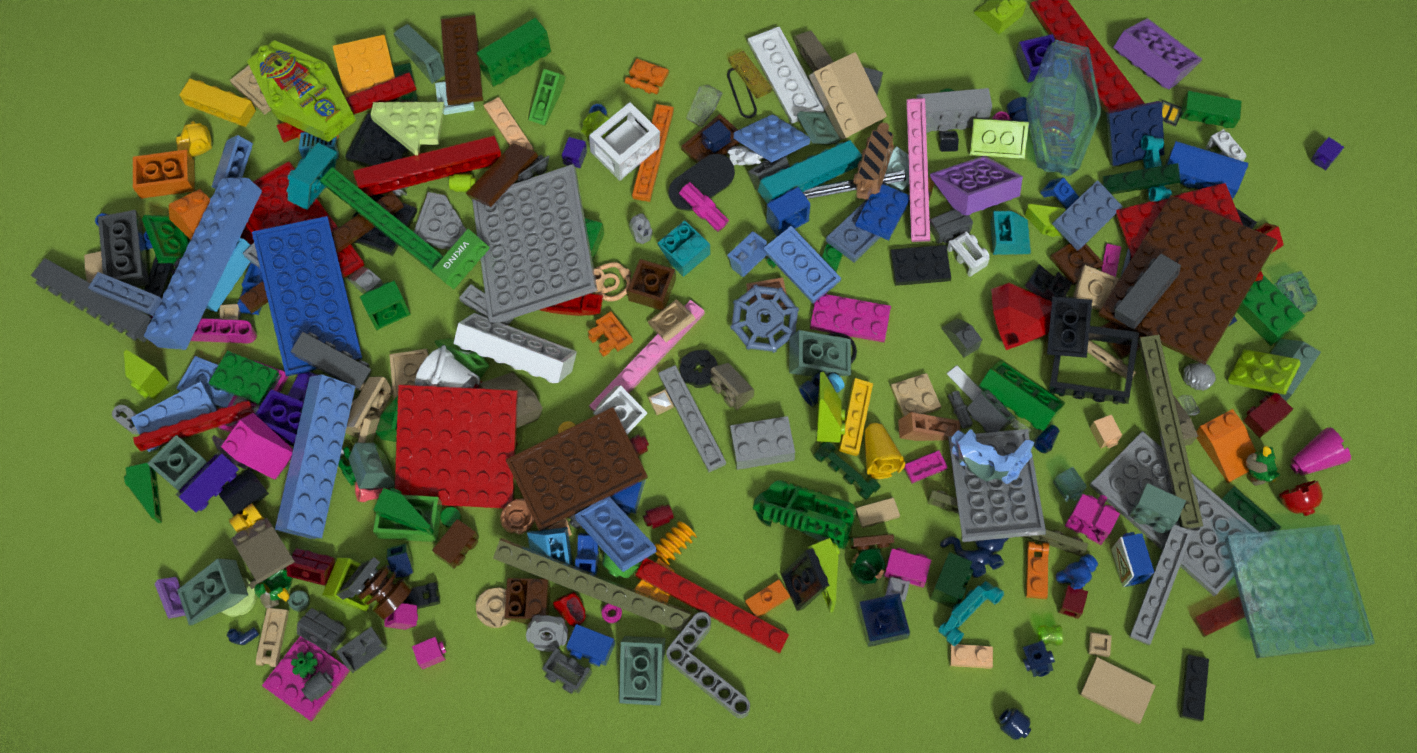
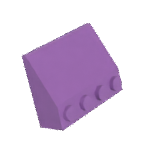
M1148 18L1124 30L1113 47L1121 56L1128 58L1134 66L1141 68L1147 76L1154 78L1162 87L1168 90L1177 85L1202 61V58Z
M981 156L930 174L931 179L951 206L963 215H970L971 213L1019 197L1023 176L987 156Z

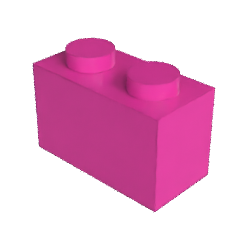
M892 549L884 577L890 578L892 576L910 581V584L924 588L931 559H927V556L923 554H910L905 549Z

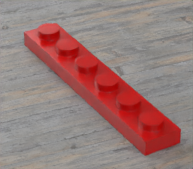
M241 401L228 408L222 407L209 414H200L190 420H181L171 426H162L152 432H143L139 436L133 437L134 445L140 451H144L168 443L175 435L182 439L238 421L252 413L255 414V409L250 401Z

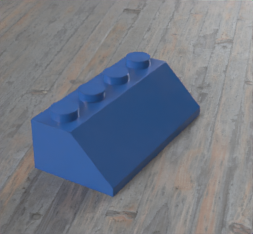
M1177 141L1165 165L1179 164L1181 183L1179 184L1189 188L1203 189L1226 183L1232 200L1238 192L1249 164Z

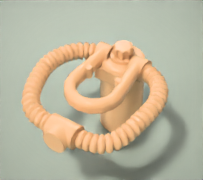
M610 262L594 269L598 291L591 294L603 295V300L609 302L617 301L627 294L631 282V272L628 268H624L618 262ZM616 267L623 279L626 280L625 289L616 296L604 295L617 289L620 284V280L615 274L609 273L604 275L602 271L604 269ZM607 278L615 279L616 284L608 288L604 286Z

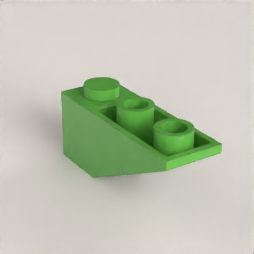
M450 338L435 340L438 348L445 345L446 349L454 355L458 362L476 374L480 379L490 367L477 352L461 349Z

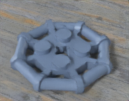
M756 284L740 298L733 301L734 308L730 328L745 344L746 349L772 351V353H775L777 349L788 342L789 338L796 333L799 307L793 304L783 291V288L763 287ZM761 294L775 295L773 300L761 298ZM753 296L756 297L757 300L750 306L745 304ZM779 298L788 309L783 310L777 303ZM741 309L746 311V320L740 322ZM761 314H768L770 316L768 323L760 321ZM784 315H790L789 328L783 326ZM747 326L752 332L753 336L751 339L742 330L743 327ZM782 330L785 334L775 341L773 336ZM757 337L768 338L769 343L755 342Z

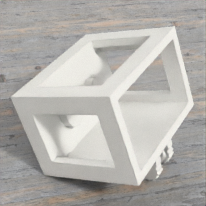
M630 102L589 135L590 152L619 181L658 150L660 146V131ZM627 116V121L620 125L610 135H608L605 139L601 137L609 129L616 125L620 120ZM635 119H636L643 127H645L649 132H646V131L635 121Z

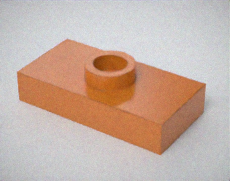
M777 580L747 599L745 603L751 613L759 618L788 600L790 595L780 580Z

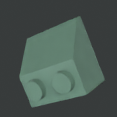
M355 443L348 459L358 488H395V477L386 454L375 443Z

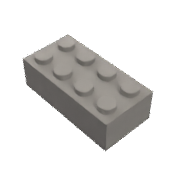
M989 88L918 94L916 99L925 98L926 133L930 131L972 128L973 118L989 119L992 110Z

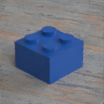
M799 187L793 190L790 189L783 196L774 198L767 204L766 222L777 237L790 226L796 229L809 222L810 202Z

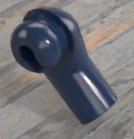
M255 627L245 633L234 628L227 632L229 641L238 645H246L260 635Z

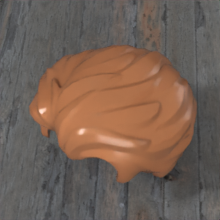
M518 498L504 507L500 522L506 532L521 535L532 527L534 519L524 498Z

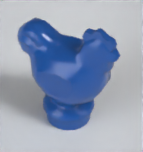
M1086 554L1080 558L1079 562L1071 563L1064 570L1057 572L1055 575L1058 583H1071V588L1080 589L1092 579L1091 572L1096 570L1098 562L1092 555Z

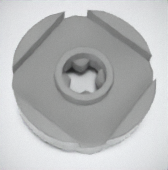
M533 616L526 631L527 641L529 643L531 641L537 650L547 652L554 651L558 646L565 645L568 636L565 620L561 617Z

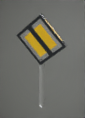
M1162 100L1163 122L1176 127L1181 116L1182 107Z

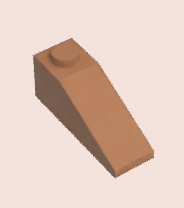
M911 412L898 420L899 437L901 439L913 441L949 440L948 436H953L958 430L961 431L959 420Z

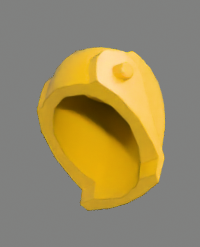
M194 121L191 124L185 125L181 136L176 137L177 150L187 149L192 157L202 155L211 150L212 138L207 126L200 123L195 124Z

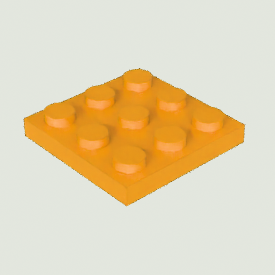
M385 35L333 46L345 98L395 78Z

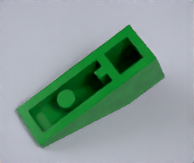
M147 463L126 467V475H124L126 486L130 488L150 517L157 523H162L156 471Z
M383 488L373 509L378 516L433 535L432 527L406 500L401 491L394 488L390 490Z

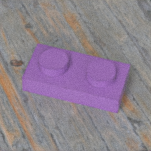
M177 578L158 579L155 582V586L168 619L186 616L177 592L180 588Z

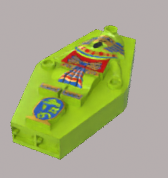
M276 40L267 46H260L258 53L247 60L268 106L277 119L326 142L331 141L356 121L338 83L325 62Z

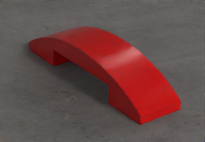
M587 294L540 310L574 316L596 315L601 312L604 296Z

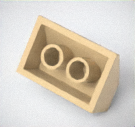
M369 377L367 382L362 385L360 395L353 401L346 434L359 439L364 419L373 415L381 417L393 395V391L386 378Z

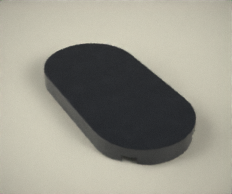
M712 154L686 170L670 184L669 198L671 203L677 209L692 211V207L679 195L682 188L689 182L710 199L716 196L733 181L735 169L732 161L724 155Z

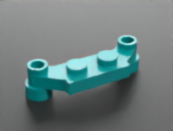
M1148 135L1142 137L1141 148L1146 150L1145 158H1143L1145 169L1162 165L1159 149L1163 148V138H1154ZM1164 186L1148 188V198L1151 202H1159L1172 196L1171 190L1166 189Z
M987 581L981 586L978 585L974 590H970L967 593L965 600L961 604L958 603L954 606L948 622H944L938 632L946 637V641L952 646H956L964 635L958 628L985 600L988 599L994 605L999 603L1004 596V591L997 586L994 587Z

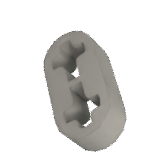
M125 405L116 406L112 411V417L132 434H139L136 427L131 424V417L137 414ZM123 412L127 415V417L124 418L120 416L119 413Z

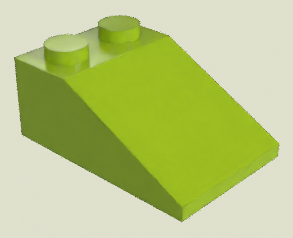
M820 372L817 441L840 443L841 435H845V423H841V421H845V409H841V399L826 374Z
M829 538L808 546L807 550L813 548L819 558L822 570L828 578L830 586L822 592V596L831 613L834 611L836 604L838 555L840 551L837 544L832 543Z

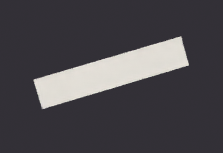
M958 366L947 373L972 401L983 392Z

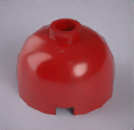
M1315 480L1296 485V488L1291 489L1290 493L1289 489L1278 494L1287 510L1295 514L1302 513L1303 516L1315 513L1314 508L1318 507L1323 499L1321 486Z

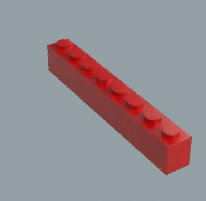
M495 136L361 168L354 170L353 174L356 186L368 196H373L454 174L492 166L501 156V150Z

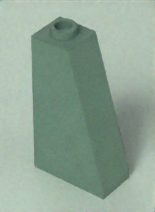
M407 24L393 33L400 48L432 84L445 76V69L440 54L413 28Z

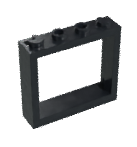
M1090 326L1089 340L1131 345L1124 391L1057 382L1061 356L1055 355L1050 392L1058 394L1060 397L1069 395L1075 399L1090 398L1095 402L1111 401L1116 405L1118 403L1129 404L1139 332Z

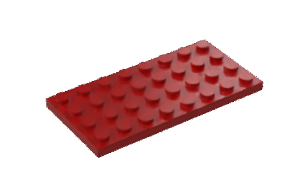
M289 161L253 181L262 192L246 224V228L251 235L253 231L326 216L328 217L331 233L337 230L338 227L317 199L308 210L288 201V175L291 170H295ZM351 244L337 253L342 278L365 266L363 260Z

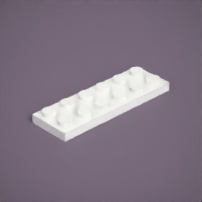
M780 27L748 38V44L791 124L800 121L797 117L800 111H824L817 98L818 95Z

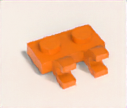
M612 312L596 320L597 327L588 331V338L592 343L596 342L603 334L608 339L599 344V352L603 357L609 354L613 348L618 352L633 342V338Z

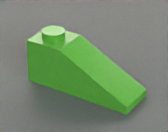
M543 69L528 120L546 125L561 94L566 76Z

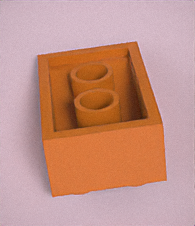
M198 189L169 204V219L190 240L202 219L203 213L207 209L210 198L201 189Z
M1233 409L1198 428L1196 431L1198 437L1196 439L1227 483L1250 472L1246 466V460L1256 450L1245 425Z

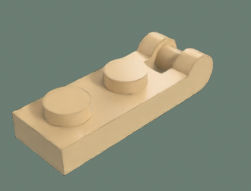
M267 608L256 656V665L264 666V664H269L270 667H276L280 663V652L289 615L288 610ZM267 650L272 651L271 656H266Z

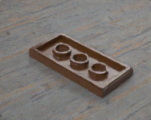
M513 143L466 192L467 196L492 207L518 179V175L524 172L538 158L537 153Z

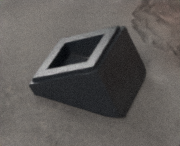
M940 131V151H958L959 138L957 131Z

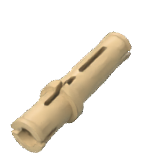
M1089 340L1087 353L1108 366L1111 372H1116L1126 379L1128 366L1122 363L1123 360L1116 359Z

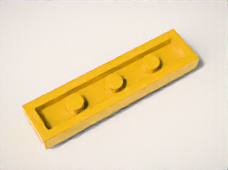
M854 378L852 381L844 421L845 435H841L838 449L840 452L853 456L859 455L873 383Z

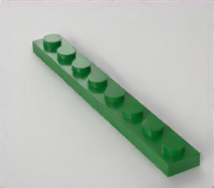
M333 167L320 179L321 184L431 272L444 257Z

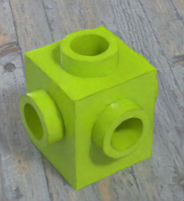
M600 111L590 113L583 121L581 132L590 140L589 135L609 120V118ZM608 131L601 136L603 139L607 136Z

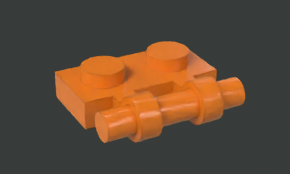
M636 58L629 72L633 78L626 77L625 84L630 85L634 89H643L649 94H658L659 88L655 87V85L663 86L669 70Z

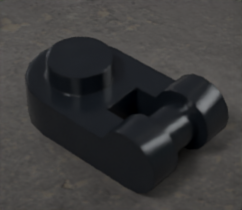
M428 583L424 586L412 588L410 594L403 601L404 604L417 605V609L440 604V597L437 596L438 583ZM425 593H429L428 599H424Z

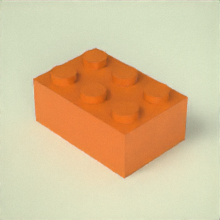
M187 149L134 156L133 189L141 199L195 191L194 159Z

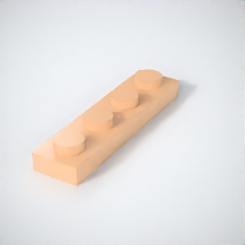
M499 97L483 105L485 111L509 146L515 143L534 151V148Z

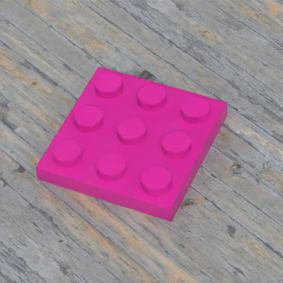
M300 636L262 686L312 722L350 670L321 648ZM303 652L305 655L311 652L314 654L313 659L316 658L318 660V665L313 666L316 669L314 675L319 671L322 673L327 672L334 680L331 683L333 687L321 698L315 699L313 702L304 695L301 689L314 675L308 673L307 678H301L300 674L295 675L292 672L295 666L291 665L292 659L298 660L297 654Z

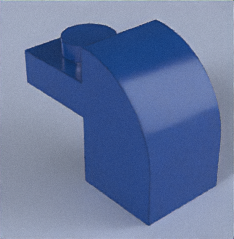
M578 534V551L575 567L597 575L599 545L589 534Z

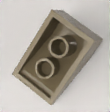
M513 372L479 383V388L518 390L516 428L539 419L543 407L534 392Z
M267 518L257 521L253 526L238 532L234 537L230 538L257 583L262 582L295 562Z

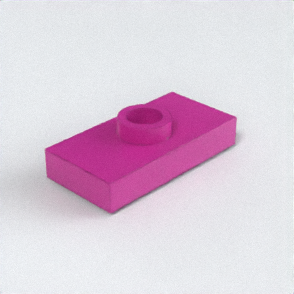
M938 450L906 463L904 470L912 484L942 472L948 466Z

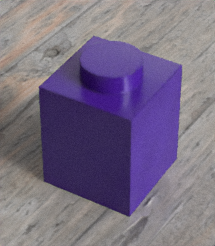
M569 137L562 153L563 164L566 166L573 164L576 168H581L587 153L586 141Z
M1328 137L1316 151L1311 161L1326 171L1342 152L1344 146Z

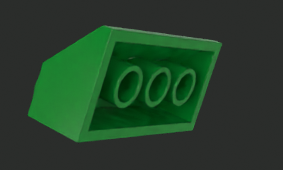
M1000 360L989 369L979 385L983 392L989 390L1005 407H1009L1015 411L1014 413L1018 417L1025 418L1031 422L1034 428L1041 429L1042 431L1050 425L1065 405L1064 401L1003 360Z

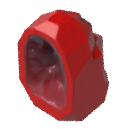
M575 592L568 593L553 601L554 608L569 625L575 627L576 624L581 625L586 617L585 609Z

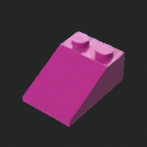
M254 413L240 419L221 446L238 462L274 480L278 478L290 462L293 449Z

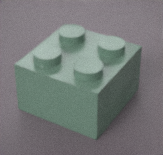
M175 435L147 464L179 491L207 461Z
M1147 483L1138 494L1129 517L1139 524L1151 526L1156 532L1167 534L1177 523L1186 500Z

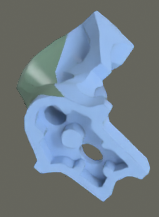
M971 429L966 434L958 430L951 438V442L955 444L952 448V453L959 457V464L961 466H967L974 475L988 482L998 479L1006 484L1018 478L1022 468L1032 457L1031 449L1034 445L1033 441L1025 440L1014 453L1000 456L992 445H983L977 442L976 435Z

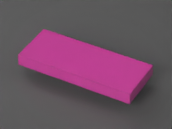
M1106 244L1103 258L1104 264L1101 268L1102 272L1116 277L1121 252L1120 246Z

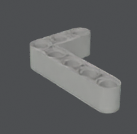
M704 612L697 613L668 647L666 652L668 662L732 715L741 719L745 718L750 712L749 700L692 655V652L711 629L710 616ZM699 620H705L708 623L703 628L698 627L696 624ZM688 635L695 638L690 644L683 641ZM675 651H678L682 654V656L677 660H674L670 657V655ZM690 664H695L698 667L693 673L686 670ZM705 677L714 679L713 684L709 686L704 685L702 681ZM721 690H728L730 692V696L726 699H722L718 694ZM737 703H744L747 708L745 711L739 712L735 709Z

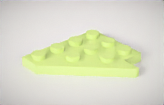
M373 102L371 118L413 154L419 155L420 145L439 144L445 105L444 102Z

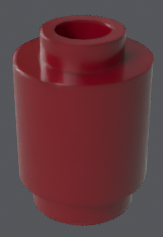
M637 434L629 439L638 457L648 451L649 443L644 436L640 437Z
M661 504L646 510V515L643 516L646 526H650L651 529L670 523V520L674 519L669 504Z

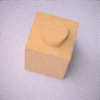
M1112 414L1094 421L1090 427L1100 448L1106 446L1111 448L1117 445L1122 436Z

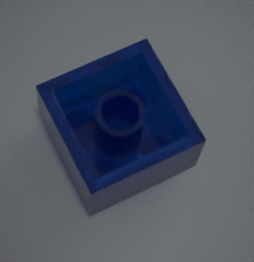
M900 593L859 602L858 611L868 647L908 639L910 630Z

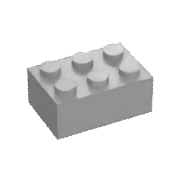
M788 416L730 425V435L737 470L795 461V449Z

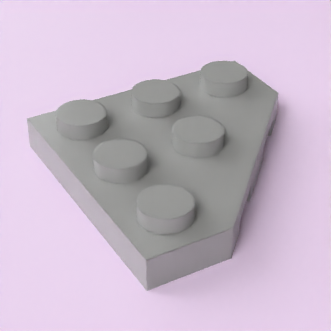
M428 192L414 233L432 247L450 250L467 229H465L445 195Z

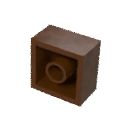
M640 259L627 290L628 300L662 311L666 307L676 281L675 269Z

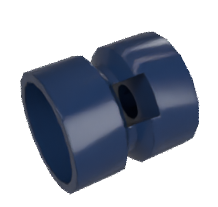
M1026 97L1016 98L1007 104L1006 110L1009 117L1012 118L1011 121L1029 122L1028 129L1036 124L1037 119L1034 112L1030 110L1031 105Z
M820 372L814 375L811 381L807 380L798 387L801 396L811 407L818 404Z

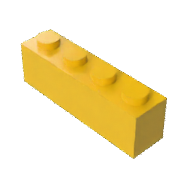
M189 79L179 94L185 105L243 127L248 125L256 112L250 99L246 97L241 98L230 91H222L217 86L206 85L200 80Z

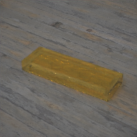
M744 51L729 57V63L756 99L771 93V86Z

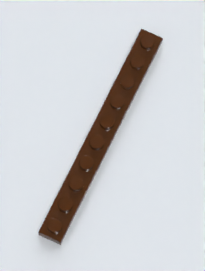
M392 191L377 201L380 206L392 215L404 207L403 203ZM360 214L332 232L336 253L345 249L375 226ZM263 281L239 297L251 314L268 303Z

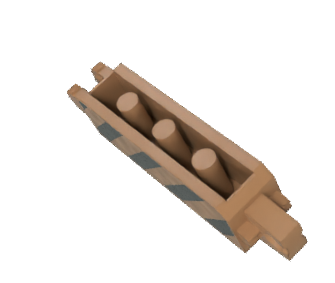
M887 123L879 124L877 130H873L871 136L867 138V148L863 149L862 161H859L858 174L855 173L854 185L857 187V198L868 199L870 194L880 192L894 150L893 134L889 132V125Z

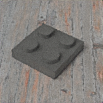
M373 557L361 563L337 593V596L344 600L348 597L352 598L355 594L358 595L365 588L363 583L376 574L378 571L376 567L380 562Z

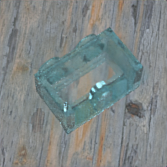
M1302 271L1281 276L1275 283V286L1302 313L1312 311L1318 304L1316 295L1312 293L1308 279L1304 277Z

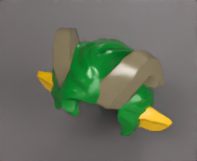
M1265 446L1263 449L1248 456L1246 466L1252 475L1251 482L1253 485H1261L1271 481L1275 482L1277 477L1280 476V473L1276 472L1278 469L1274 460L1276 457L1273 447Z
M280 570L260 583H257L254 578L249 583L251 589L254 588L256 596L260 598L265 608H273L279 605L280 598L284 601L289 599L287 591L291 587L293 578L287 576V570Z

